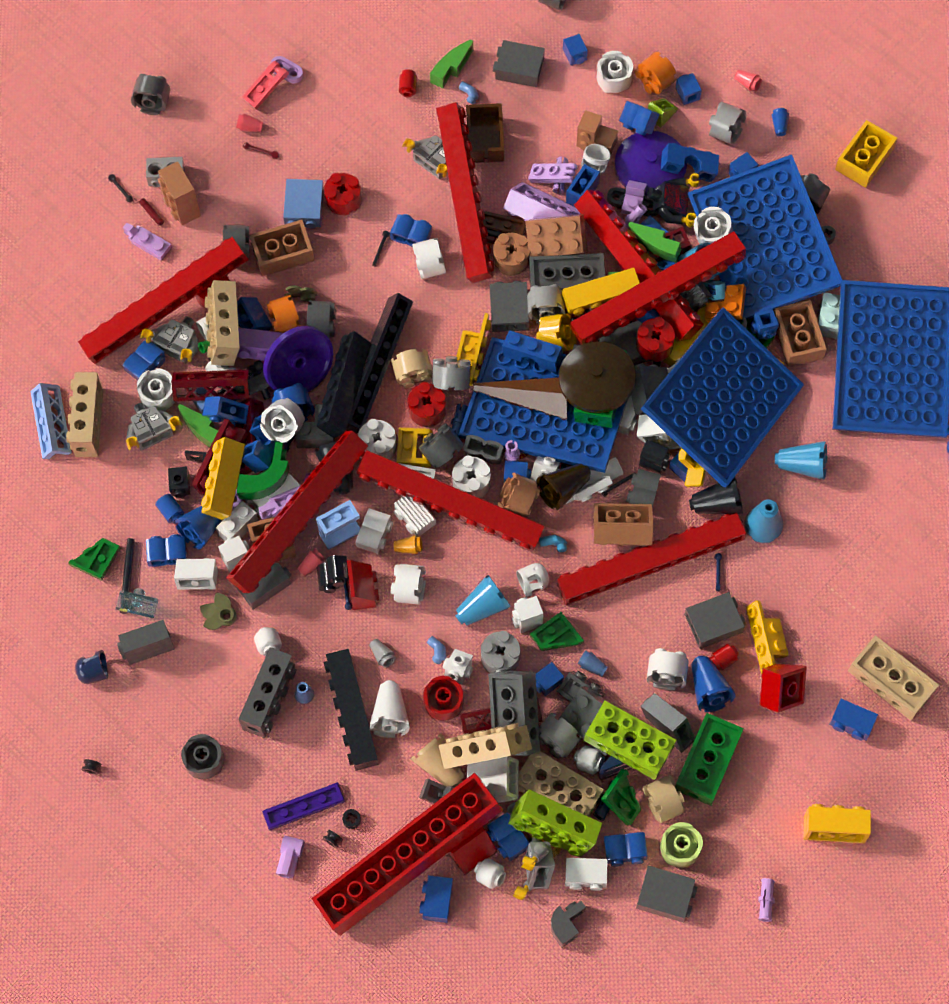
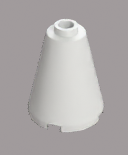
M388 680L379 687L370 722V730H373L374 735L379 737L395 738V734L401 733V736L408 733L410 723L399 684Z

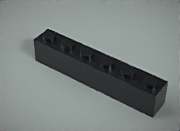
M355 331L344 335L340 340L339 351L335 356V365L331 370L332 375L327 384V392L322 401V409L318 415L316 427L332 438L343 434L347 429L371 342Z
M349 649L326 654L327 661L324 662L326 673L330 672L332 679L328 680L330 690L335 691L336 698H333L335 709H340L339 725L346 732V735H342L345 747L349 746L351 753L347 754L350 766L354 765L355 771L379 765Z

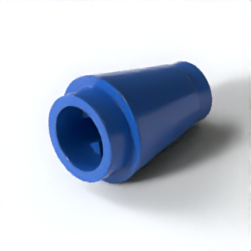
M785 108L774 109L771 117L776 136H785L789 113Z

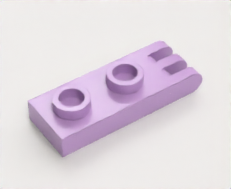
M574 163L533 164L528 180L531 183H572L573 176L575 175L574 170L577 169V165Z

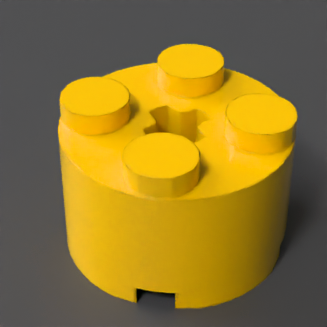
M569 314L541 317L536 339L561 346L562 352L573 349L577 338L571 329L570 319L572 317Z

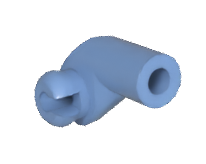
M463 81L461 82L459 90L469 95L467 102L475 104L479 98L477 89Z
M431 636L427 644L434 649L432 660L436 664H441L446 659V647L434 636Z

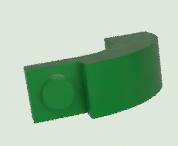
M275 442L273 461L265 472L259 475L239 474L237 487L239 499H261L273 494L282 486L290 469L289 463L286 461L287 450L284 449L283 442Z

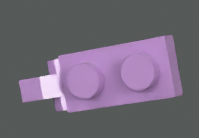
M126 223L123 227L124 233L129 236L128 239L133 245L161 261L172 248L169 242L137 225L135 228L129 223Z
M300 486L269 498V502L266 505L258 508L262 520L272 516L276 517Z

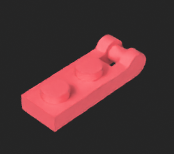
M273 61L242 98L257 110L278 84L288 76L289 71L285 68L282 69L277 61ZM274 72L277 73L275 77L272 76Z

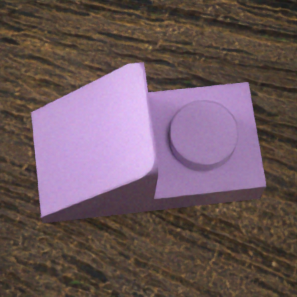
M629 180L626 186L621 213L630 214L637 203H643L647 187L646 183Z

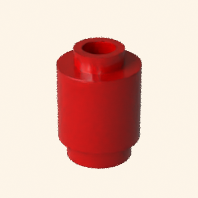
M406 69L400 74L399 93L404 97H412L416 94L417 75L415 71Z
M726 644L712 653L710 660L718 670H724L738 661L737 656L739 653L735 646Z

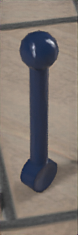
M717 553L715 555L717 560L716 591H720V560L722 555Z
M345 582V609L351 610L352 604L349 600L348 584Z

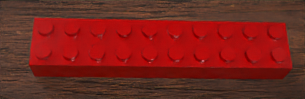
M473 773L311 899L332 930L341 936L503 811V808L479 776Z

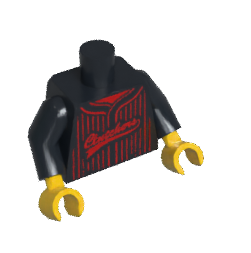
M691 174L690 179L684 177L667 180L656 187V189L651 187L648 190L647 198L654 200V212L659 214L666 223H685L688 227L694 226L696 214H687L688 192L690 189L687 184L691 187H697L700 181L695 182L693 179H698L699 174Z

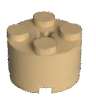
M417 349L406 350L397 354L396 360H391L397 383L403 385L404 388H411L415 385L414 383L430 382L432 380L433 369L426 349H422V352H417Z
M671 775L643 786L645 797L649 796L648 806L655 819L660 821V823L685 812L682 804L685 802L684 797L680 791H676L674 787L675 782Z

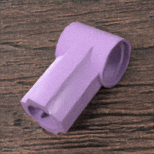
M284 835L276 875L293 879L298 859L301 857L304 849L305 840Z

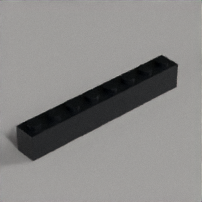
M396 293L388 298L372 337L346 431H353L357 434L366 423L414 301L400 293Z

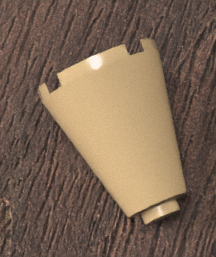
M440 733L438 735L439 740L434 738L417 753L419 756L417 759L415 756L410 759L444 786L456 787L463 782L462 778L464 775L459 766L444 769L439 745L446 743V739Z

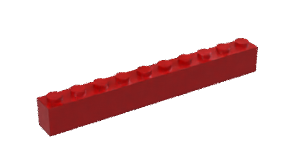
M455 102L438 107L436 111L466 276L468 280L475 283L493 278L494 264L490 260L491 248L486 240L488 231L483 224L485 215L480 207L482 198L477 191L479 182L473 170L475 162L471 158L470 153L472 145L468 141L469 129L464 121L466 112L463 107Z
M586 190L574 206L580 214H584V219L624 270L635 268L639 283L661 272L662 270L657 266L656 260L649 256L645 246L637 241L635 234L626 227L625 221L614 212V207L607 203L603 193L599 190ZM680 294L673 300H667L656 310L665 321L671 324L679 340H691L704 324L700 320V316L691 309L689 302Z
M733 231L570 322L571 329L581 345L597 342L599 338L611 335L617 328L627 326L633 319L643 317L649 310L659 308L667 300L677 298L683 291L693 289L701 281L709 280L717 272L721 273L728 266L741 262L746 257V248Z
M233 236L225 239L221 245L207 251L203 257L191 262L190 266L178 271L169 280L163 281L159 287L147 292L140 300L132 302L128 308L116 313L112 319L101 323L91 333L85 334L78 343L88 359L94 364L98 363L141 334L143 329H148L210 287L213 280L219 281L247 262V256Z
M345 431L226 577L242 593H252L258 588V582L262 577H266L271 572V566L283 557V551L286 548L292 546L296 535L305 530L308 520L318 514V508L321 504L326 503L330 499V493L342 484V478L354 469L353 465L357 460L363 458L368 445L355 432Z
M366 450L357 470V474L360 475L359 478L366 482L372 480L378 483L377 486L382 489L388 490L390 488L395 490V494L401 497H406V495L412 497V501L417 504L423 505L426 503L431 506L430 509L436 512L449 513L448 516L452 519L459 520L461 518L471 527H482L484 532L490 535H495L496 533L502 536V540L509 543L517 542L520 544L519 547L528 551L535 549L544 529V526L368 450Z
M737 513L732 515L725 514L719 520L705 522L703 526L697 528L695 526L690 527L681 534L673 533L662 541L659 539L654 540L652 545L638 546L632 549V552L626 554L619 553L613 559L600 560L591 567L583 566L572 574L570 572L564 573L558 578L557 586L565 605H569L745 540L746 531Z

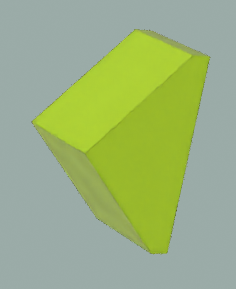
M665 98L650 101L648 104L649 110L659 113L656 125L660 128L678 110L676 106Z

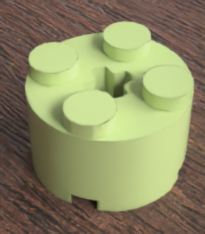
M678 822L671 825L664 832L660 844V851L665 862L677 868H685L694 864L702 850V836L689 823ZM682 842L684 848H680L678 843Z

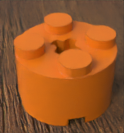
M659 52L651 54L634 71L636 77L641 79L644 89L649 94H660L677 80V78H674L676 74L674 66L668 58L660 57L661 53Z
M291 295L269 301V304H266L270 319L274 318L275 320L272 322L274 332L285 333L292 328L301 326L298 322L299 317Z

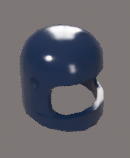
M103 650L95 652L93 657L86 659L83 656L76 661V675L82 683L92 684L108 679L106 655Z

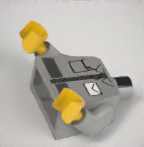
M433 136L419 141H413L410 138L405 139L402 147H408L406 150L408 153L414 150L413 160L439 180L442 176L446 178L448 171L441 138Z
M185 316L181 323L170 320L169 323H165L156 329L142 330L140 338H146V343L149 344L153 340V343L162 349L166 355L185 364L187 360L191 362L192 357L198 353V339L195 331L191 329L195 322L188 316Z
M138 403L134 406L136 414L131 417L132 423L128 425L126 437L128 449L131 450L133 446L140 447L141 451L174 436L172 429L175 431L177 425L182 426L183 424L178 416H173L163 410H157L155 406L147 409L143 403Z
M534 837L529 840L527 853L523 858V865L521 866V868L526 869L527 881L523 884L524 888L517 886L513 897L524 900L527 892L532 889H549L555 868L549 842H542Z

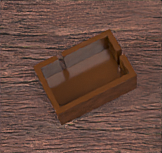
M502 103L466 105V120L469 129L467 137L472 145L471 158L474 159L475 163L485 162V159H488V162H503L504 131Z

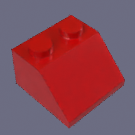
M347 560L353 610L376 608V601H379L378 589H374V583L377 582L376 571H372L371 564Z
M774 664L763 668L760 706L779 713L804 704L807 666Z
M482 826L448 854L462 873L466 875L476 867L478 862H482L494 855L497 849Z

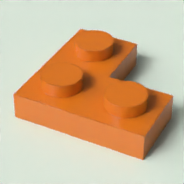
M727 285L724 301L706 304L705 321L710 322L723 307L736 320L743 319L746 294L745 285Z

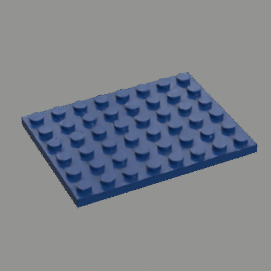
M792 154L688 192L696 216L708 207L723 209L731 218L733 231L746 248V257L741 262L728 266L725 271L719 274L720 280L725 282V291L727 285H745L746 294L743 317L746 320L752 319L757 312L770 309L774 311L775 308L790 305L841 286L842 278Z
M841 280L832 430L946 438L949 414V287Z
M723 307L641 407V410L722 487H726L804 384Z
M492 337L476 383L559 378L560 367L567 354H563V359L557 373L539 368L538 363L528 357H523L521 362L504 357L502 345L505 340ZM473 391L459 436L462 439H466L468 435L479 436L485 441L491 440L500 443L504 449H506V443L513 440V444L514 441L517 442L520 453L543 458L550 457L554 458L557 462L569 465L583 464L590 470L605 473L627 401L616 409L613 427L610 428L575 422V407L569 402L567 420H562L554 415L549 416L535 409L529 410L507 403L503 399L491 398L487 394L475 393Z

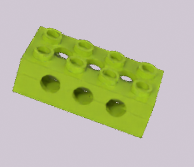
M607 701L603 702L584 737L585 742L656 780L676 743V739ZM615 728L617 732L610 733L607 729ZM630 737L633 738L635 742L628 743L625 739ZM643 748H651L653 752L646 753Z
M530 789L516 801L508 822L516 830L526 831L536 839H543L553 847L565 849L569 854L580 857L596 844L602 826L601 822Z

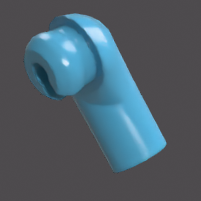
M557 535L539 538L541 547L554 545L557 546L558 552H565L567 550V541Z

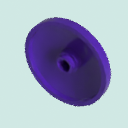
M653 131L652 134L646 133L645 136L638 133L629 136L621 143L615 156V172L619 181L625 188L629 180L646 183L645 195L647 196V192L651 187L656 189L664 181L684 178L687 169L686 163H684V167L678 174L661 170L662 151L668 143H677L681 146V144L670 135L659 131Z
M299 326L286 331L274 341L266 354L263 365L266 382L274 391L293 386L296 383H301L308 392L313 390L323 381L331 368L333 361L332 343L321 330L312 326Z

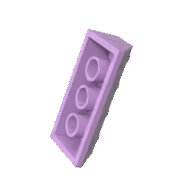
M524 182L510 189L503 208L512 216L524 218V221L580 214L576 207Z

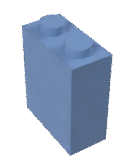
M286 179L284 225L303 220L304 226L307 228L321 227L324 195L323 180Z

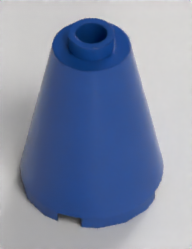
M202 506L175 520V523H178L175 527L179 535L185 537L186 543L191 541L194 544L193 548L199 550L206 545L215 532L216 527L222 522L221 519L203 514Z
M696 657L691 663L698 709L700 711L704 709L705 712L709 713L725 708V703L729 700L732 703L736 697L733 688L709 657Z

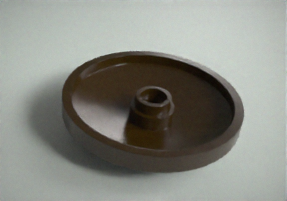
M589 342L576 347L565 357L559 371V384L565 399L575 408L588 413H605L620 407L629 399L636 383L635 367L629 355L620 347L607 342Z

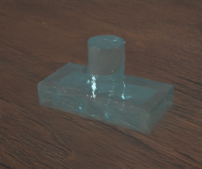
M136 588L133 593L120 590L115 610L154 618L158 599L145 596V591L141 588Z

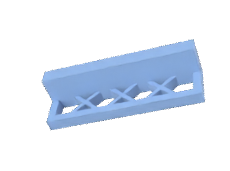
M39 383L30 392L42 459H50L55 454L70 455L72 451L70 450V443H67L66 439L68 429L60 386ZM48 390L54 391L55 399L48 394ZM51 406L58 410V416L51 411ZM55 422L61 427L60 433L54 428ZM58 439L64 444V448H58Z

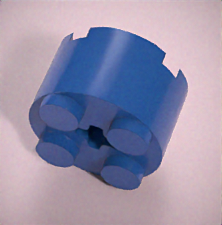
M296 383L284 389H277L273 393L272 403L286 398L296 403L303 413L304 422L308 420L307 417L310 414L313 416L315 408L307 389L301 383Z

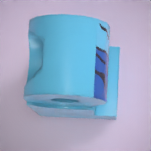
M716 280L703 282L712 294V297L709 299H725V282Z

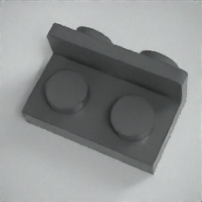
M580 671L569 672L557 690L559 694L570 702L580 688L588 686L602 698L605 695L602 692L601 686L594 682L591 684L586 680V675Z

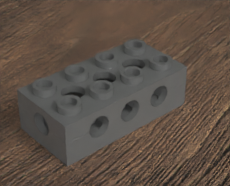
M604 254L529 257L530 288L535 285L550 286L557 284L563 291L564 288L604 277Z
M271 647L269 648L239 717L242 730L265 738L267 733L271 732L273 717L279 714L281 709L280 701L282 697H286L289 690L287 686L289 680H293L297 669H295L292 655Z
M499 671L488 674L492 728L505 727L518 723L519 727L527 725L532 749L515 755L528 756L540 752L535 672Z

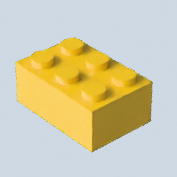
M866 120L838 158L835 170L866 188L894 150L897 137Z
M812 804L804 815V840L865 843L871 834V810H865V807L862 806L847 809L842 805H833L830 808L824 807L823 804Z

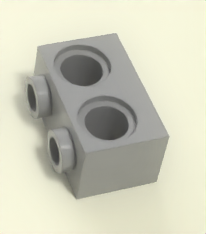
M183 157L146 158L148 186L161 187L157 180L160 178L159 174L154 175V173L177 161L185 173Z

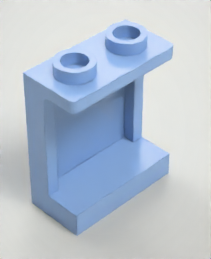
M351 500L316 518L319 535L328 550L358 535L360 531L356 521L360 519V515Z

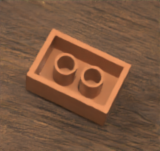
M177 161L158 170L160 178L157 180L161 186V193L164 196L162 198L166 206H170L174 220H178L182 226L201 217L195 190L179 162Z
M584 214L536 218L525 221L528 250H530L529 257L578 254L588 251Z
M303 220L249 235L261 276L314 261L313 249Z
M811 300L775 308L774 314L779 321L777 335L787 366L824 359L827 349Z
M594 503V544L652 545V504Z

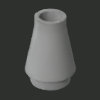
M379 639L371 641L369 647L372 649L378 664L384 668L391 666L396 660L395 653L381 643Z

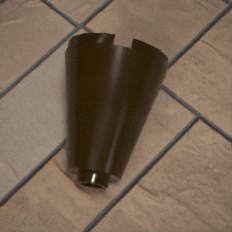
M577 464L542 474L536 479L537 487L540 486L542 490L539 494L551 509L556 508V510H559L590 480L591 472L586 465Z

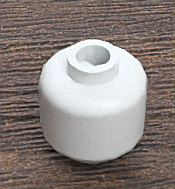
M263 627L254 636L255 645L261 655L266 656L270 647L279 651L282 647L279 633L274 628Z
M586 745L576 751L574 761H576L578 770L593 775L600 772L601 766L605 763V757L596 748Z
M490 858L478 862L474 870L476 881L490 889L500 887L506 877L504 866Z

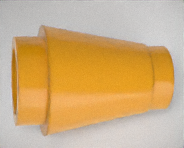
M414 535L394 541V551L410 554L422 552L423 543L421 536L417 537Z

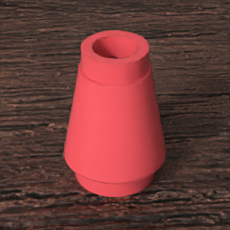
M740 69L734 76V79L749 91H757L762 83V78L759 75Z
M245 113L244 115L239 114L236 128L240 129V131H262V121Z
M314 548L308 552L297 569L306 577L317 569V566L323 563L326 558Z

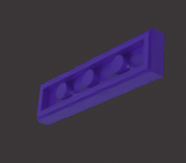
M337 782L265 809L262 812L270 831L342 804L345 800Z

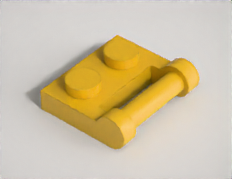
M399 427L397 463L424 468L431 467V463L423 454L422 458H416L418 436L424 439L429 434H433V430Z

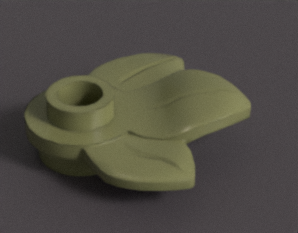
M297 285L286 287L288 293L284 294V296L291 295L293 298L301 297V301H315V296H317L315 289L309 287L301 288Z
M216 593L214 603L200 606L202 615L207 619L203 626L209 630H216L221 626H230L236 621V612L231 608L230 599L224 594ZM225 615H230L229 619H224Z

